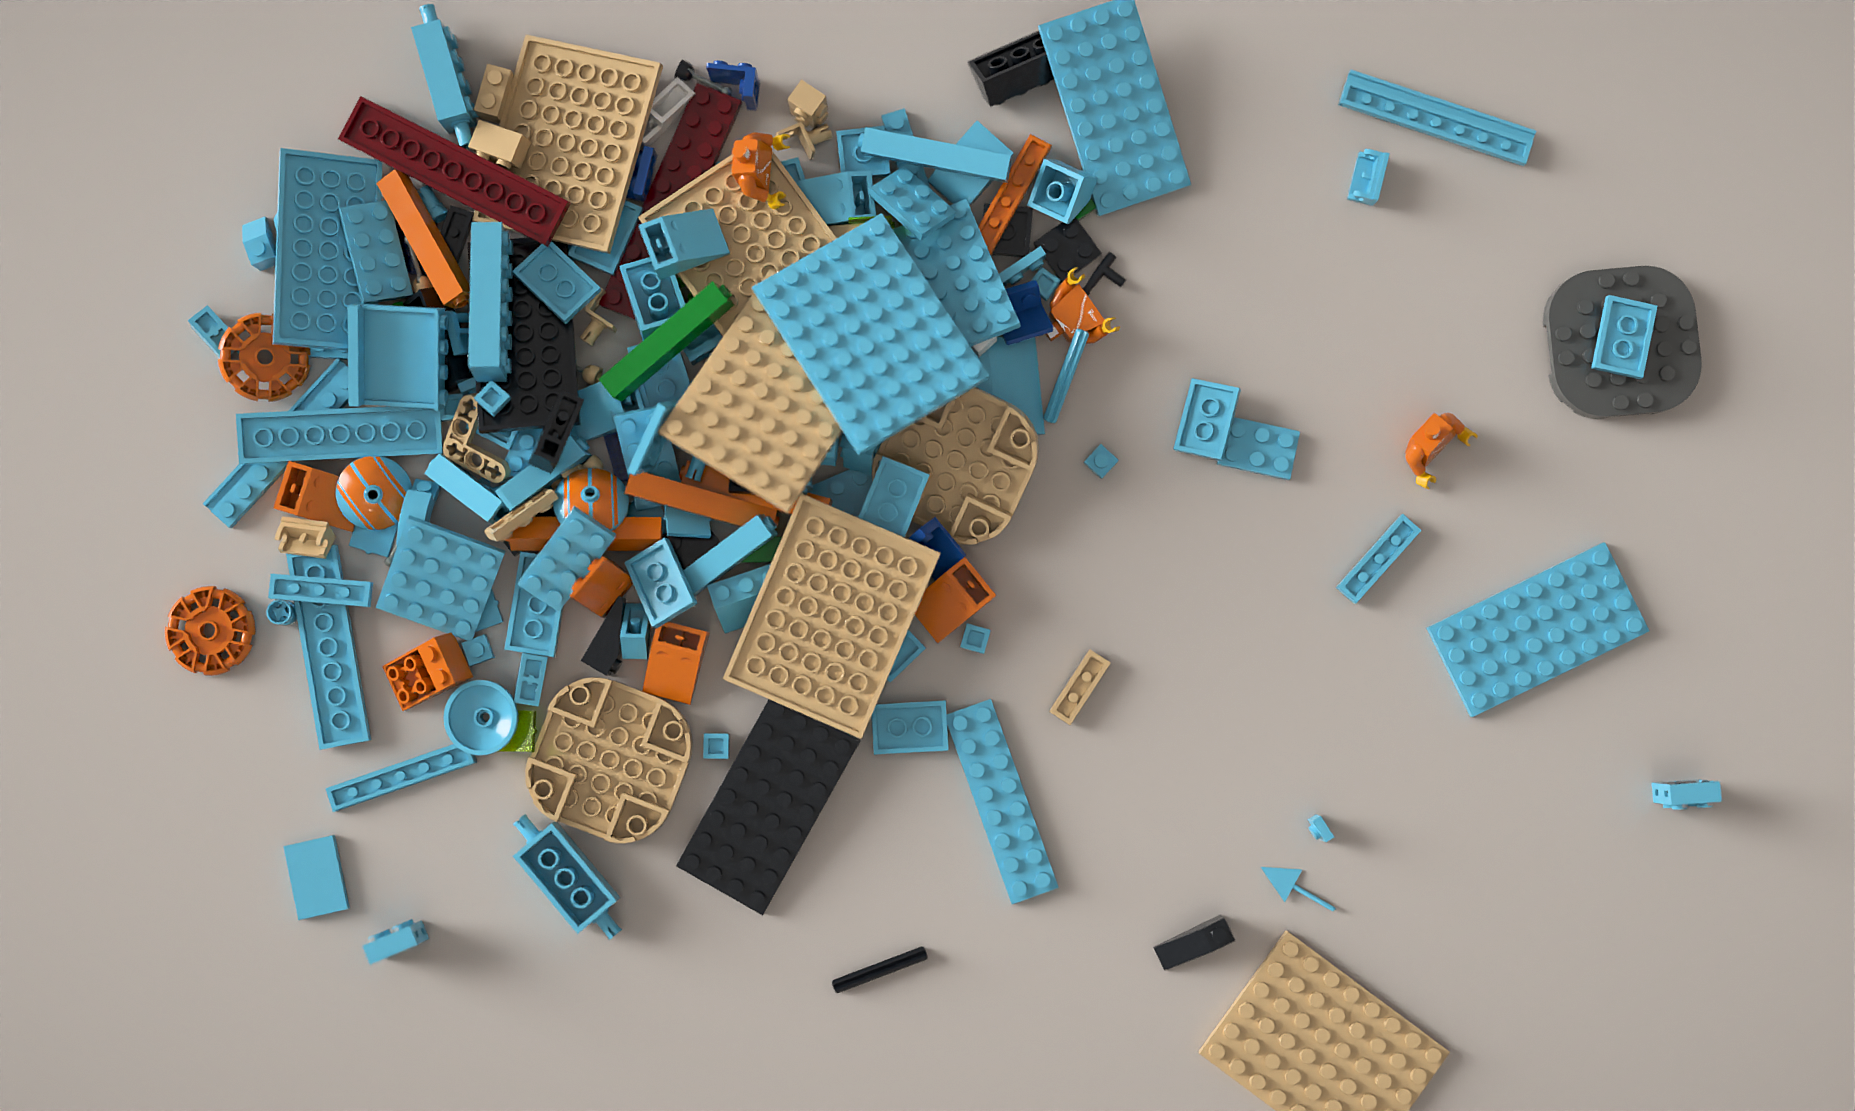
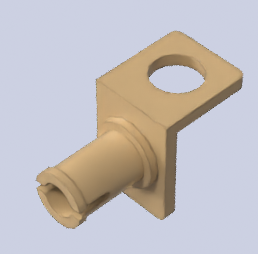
M799 122L776 132L775 136L786 133L790 137L798 135L809 160H811L816 152L813 145L832 139L831 130L827 131L829 129L828 124L807 131L802 122Z
M602 288L601 292L591 300L585 309V312L591 316L592 320L579 337L591 346L594 345V342L604 328H609L615 333L617 331L614 325L595 313L602 296L605 294V290Z

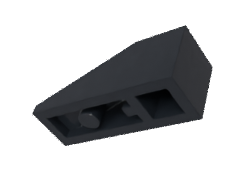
M562 389L560 390L528 464L550 474L558 464L584 399Z
M618 596L581 659L583 663L606 676H610L611 673L616 674L623 662L620 660L622 656L620 634L626 599Z
M1218 915L1153 948L1165 971L1216 951L1236 940L1225 918Z

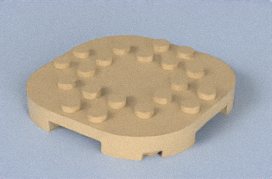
M974 387L884 440L873 461L872 480L883 456L929 474L911 521L923 526L936 517L957 544H978V542L992 539L998 535L1011 520L1038 460L1039 442L1037 433L1030 419L1018 407Z
M584 678L567 685L556 694L547 709L549 711L531 757H528L525 781L534 805L551 820L601 837L605 841L631 843L651 835L662 826L669 816L691 760L693 739L687 720L668 701L611 679Z

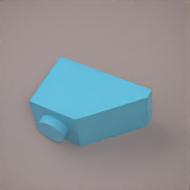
M262 217L242 225L243 245L251 265L260 271L275 266L276 241L267 217Z
M626 603L620 634L622 659H648L651 623L642 603Z

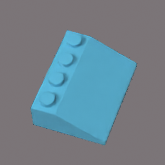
M997 337L995 344L980 357L977 356L989 374V379L976 386V388L1015 405L1030 419L1037 435L1045 434L1036 338L1033 337L1019 343L1006 345L1003 337Z

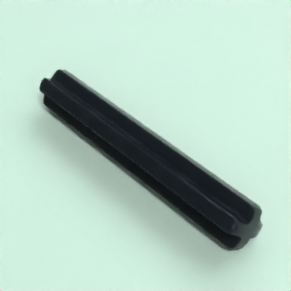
M921 946L834 979L832 981L834 991L840 993L927 960L926 950Z

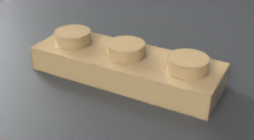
M544 488L485 529L484 532L490 540L502 542L511 537L512 531L519 526L524 527L533 521L532 517L537 513H543L552 508V503L559 498L554 490Z
M1089 649L1049 712L1068 725H1071L1110 665V662Z

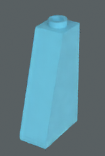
M569 435L558 464L551 474L529 465L499 487L495 493L507 508L513 511L544 488L553 489L551 485L558 479L563 478L562 474L582 464L592 455L588 451L590 446L581 436L578 438L577 436Z
M438 454L429 463L428 469L424 474L487 522L494 524L511 512L494 490L447 457Z

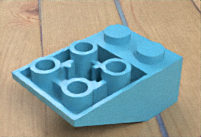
M848 171L795 181L827 226L865 223L876 217L875 200L868 194L870 187L873 186L871 171Z
M713 208L662 216L638 225L660 280L730 254Z
M601 382L579 390V397L584 399V402L580 409L581 425L575 426L578 438L581 436L585 441L616 433L614 414L645 408L640 389L637 388L622 402L614 399Z

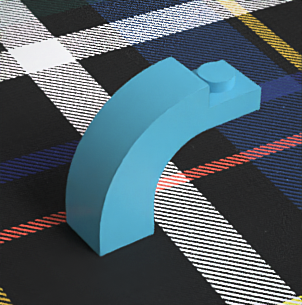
M415 479L412 489L407 490L399 518L396 549L409 515L430 522L433 507L441 490L440 485L436 482Z

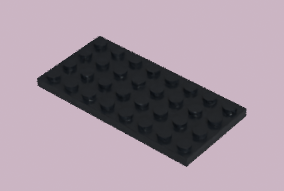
M529 237L510 239L513 241V255H509V264H512L513 270L534 252L541 243ZM552 241L568 256V244ZM467 242L470 279L471 242ZM514 275L512 279H509V287H512L513 301L508 302L509 311H512V326H508V334H511L512 349L508 350L512 371L507 373V382H494L511 397V400L494 417L477 403L478 429L480 434L542 429L561 389L579 397L573 318L565 324ZM476 382V395L489 382ZM580 411L573 426L581 425Z
M769 699L676 867L763 915L861 740L849 733Z

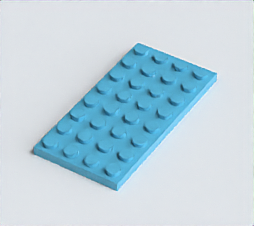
M1112 0L1039 25L1038 29L1083 171L1098 178L1091 195L1096 206L1097 215L1101 216L1191 185L1135 0Z
M280 148L273 345L348 351V305L362 304L339 208L381 201L382 193L376 184L382 179V162L379 160Z
M1605 542L1426 627L1470 717L1493 708L1649 632Z

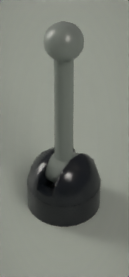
M683 59L680 61L674 75L675 78L678 77L681 81H690L694 78L729 96L732 94L730 87L724 88L695 74L693 65Z

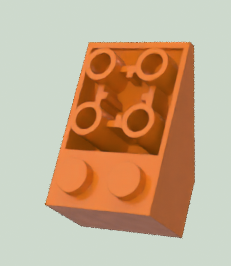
M288 461L273 508L310 520L328 522L330 526L350 532L354 531L355 525L342 514L337 504L336 485L340 476Z
M602 557L601 559L596 558L588 567L590 572L584 579L580 577L571 587L573 592L570 596L598 616L605 618L618 596L623 597L631 588L633 582L629 573L617 563Z
M964 557L925 589L915 616L934 640L939 643L994 599L996 594L966 557Z
M667 622L656 628L642 692L691 705L710 633L672 622Z
M452 633L434 637L382 666L402 711L473 678L460 646Z

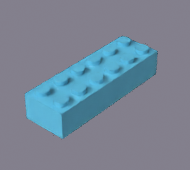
M471 222L468 367L476 382H490L491 380L493 382H507V373L512 371L511 358H508V350L512 349L511 334H508V326H512V311H509L508 302L513 301L512 287H509V279L513 278V266L509 264V255H513V241L510 240L509 231H505L502 222Z

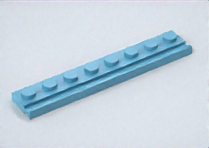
M1350 70L1338 104L1339 106L1521 166L1527 163L1533 138L1536 134V130L1354 70Z
M337 358L289 411L343 409L348 403V366ZM288 462L239 464L204 501L203 505L209 508L227 527L233 528L283 474Z

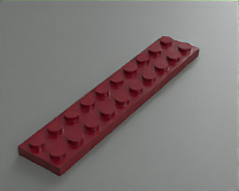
M696 83L693 90L695 95L688 102L649 189L646 201L642 205L644 209L642 214L716 165L742 106L741 100ZM640 221L636 225L619 266L650 257L638 226L642 224ZM618 266L615 275L610 277L605 294L602 296L599 305L636 321L620 267Z
M362 96L358 99L338 137V140L498 222H502L503 225L546 247L550 245L571 205L569 201Z

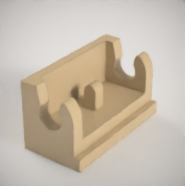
M282 516L281 523L275 534V540L280 541L282 539L278 547L280 553L326 559L336 538L328 522Z

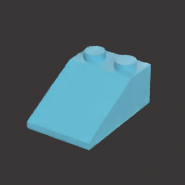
M650 257L619 266L642 340H645L685 305L676 276L672 275L660 280Z

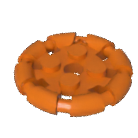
M260 312L241 317L237 320L238 323L232 328L228 327L218 347L221 350L218 365L226 383L230 382L235 388L234 391L239 395L253 401L264 399L268 400V402H274L289 397L296 387L303 385L310 372L311 365H309L308 355H311L309 347L273 345V313L272 316L261 315ZM261 325H271V333L261 332ZM246 330L251 336L243 341L239 335ZM231 350L239 351V360H231ZM262 350L269 351L273 357L271 363L261 364L257 359L258 353ZM291 354L299 355L298 364H290ZM242 370L249 376L244 382L237 376ZM287 373L291 379L283 384L279 378ZM259 382H269V390L259 389Z
M216 586L196 588L191 590V594L188 596H182L171 608L167 616L170 617L168 627L165 626L166 644L169 651H172L176 656L175 660L178 664L193 673L202 672L205 676L223 674L230 671V667L243 662L253 646L251 644L252 635H255L256 631L252 611H248L245 607L246 602L231 590L226 588L220 590ZM214 599L220 600L218 607L212 606ZM196 602L199 608L192 611L191 605ZM236 610L239 616L233 620L229 613ZM180 620L186 621L185 630L178 629ZM207 624H212L215 628V633L210 638L204 635V627ZM237 632L242 633L240 642L234 641L237 637ZM184 642L189 647L186 651L181 646ZM224 651H227L229 657L223 659L220 655ZM200 654L207 655L205 663L200 662Z

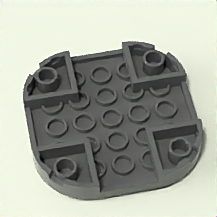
M1655 266L1590 270L1569 278L1560 284L1552 296L1549 297L1543 313V326L1547 328L1551 364L1549 380L1560 402H1564L1574 413L1593 419L1649 413L1657 414L1678 406L1695 390L1702 368L1695 303L1687 286L1673 273ZM1608 295L1658 306L1642 379L1591 369L1605 298Z

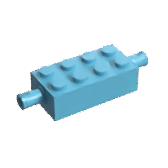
M426 4L419 8L424 24L411 27L437 119L449 134L456 133L459 146L467 149L472 138L470 128L476 127L475 118L479 117L474 111L475 103H472L469 97L472 94V90L468 80H465L462 73L465 71V66L462 58L458 57L455 50L459 48L455 35L451 33L449 26L445 27L441 20L438 19L434 4Z
M526 814L520 817L513 825L526 838L527 842L521 850L513 855L515 860L577 934L591 923H596L608 939H612L622 929L607 912L609 911L608 908L621 897L558 822H553L543 831H539Z

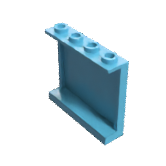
M374 304L348 305V406L379 405L433 408L434 411L445 408V405L448 403V391L445 390V380L448 378V366L445 365L448 341L445 340V330H447L449 322L448 315H445V308Z

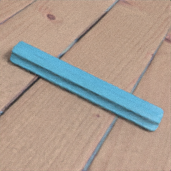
M1076 329L1043 416L1047 422L1056 423L1089 336V333L1085 330Z

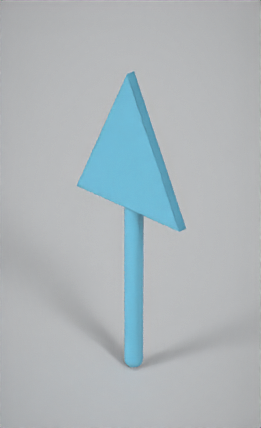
M1261 867L1284 902L1293 888L1325 908L1335 911L1334 906L1295 884L1302 871L1301 869Z

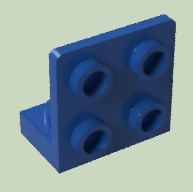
M719 60L707 63L706 69L712 82L739 85V94H742V101L745 102L747 110L757 111L760 81L756 67H752L748 63H738V66L728 65L727 62Z
M644 146L643 151L639 150L626 198L642 202L646 201L657 160L654 148Z
M1036 280L1005 289L1021 326L1002 334L1006 345L1019 343L1053 332V325L1042 306L1039 285Z
M936 517L924 524L908 538L941 553L931 575L935 581L966 556V553Z

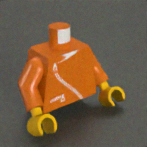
M753 132L744 136L742 140L734 142L732 149V175L744 195L761 202L767 201L771 209H778L785 205L779 200L786 198V195L782 191L772 195L768 194L772 160L771 146L773 145L777 151L790 148V146L783 144V139H789L790 136L782 134L773 138L771 134Z
M1078 267L1068 272V278L1055 290L1050 302L1051 311L1049 316L1053 321V332L1045 334L1050 341H1053L1062 334L1069 343L1072 341L1076 329H1082L1089 333L1086 344H1090L1107 336L1108 333L1120 330V326L1113 329L1110 327V323L1116 319L1115 317L1104 319L1080 284L1075 286L1076 283L1085 278V274L1081 275L1079 279L1074 276V271Z
M1436 413L1432 414L1412 435L1405 451L1406 461L1417 476V485L1428 490V482L1436 483V477L1426 473L1425 467L1456 434L1458 440L1467 446H1471L1468 443V439L1471 436L1476 439L1478 438L1476 433L1465 427L1452 413H1444L1440 416Z

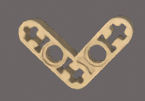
M476 393L465 395L458 404L443 444V453L449 460L493 483H500L508 479L511 469L505 460L472 443L478 428L477 402L474 399ZM473 400V405L476 409L470 411L471 405L468 402ZM461 420L467 422L469 426L468 433H463L459 429ZM457 444V449L461 452L454 453L455 448L452 445ZM474 453L478 454L482 459L480 466H476L472 462V455ZM497 466L500 467V468H499V472L502 473V474L499 475V476L496 475V474H497V471H496L495 469H493V468H495V467H497Z

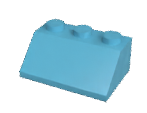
M771 564L707 585L714 609L725 634L745 627Z

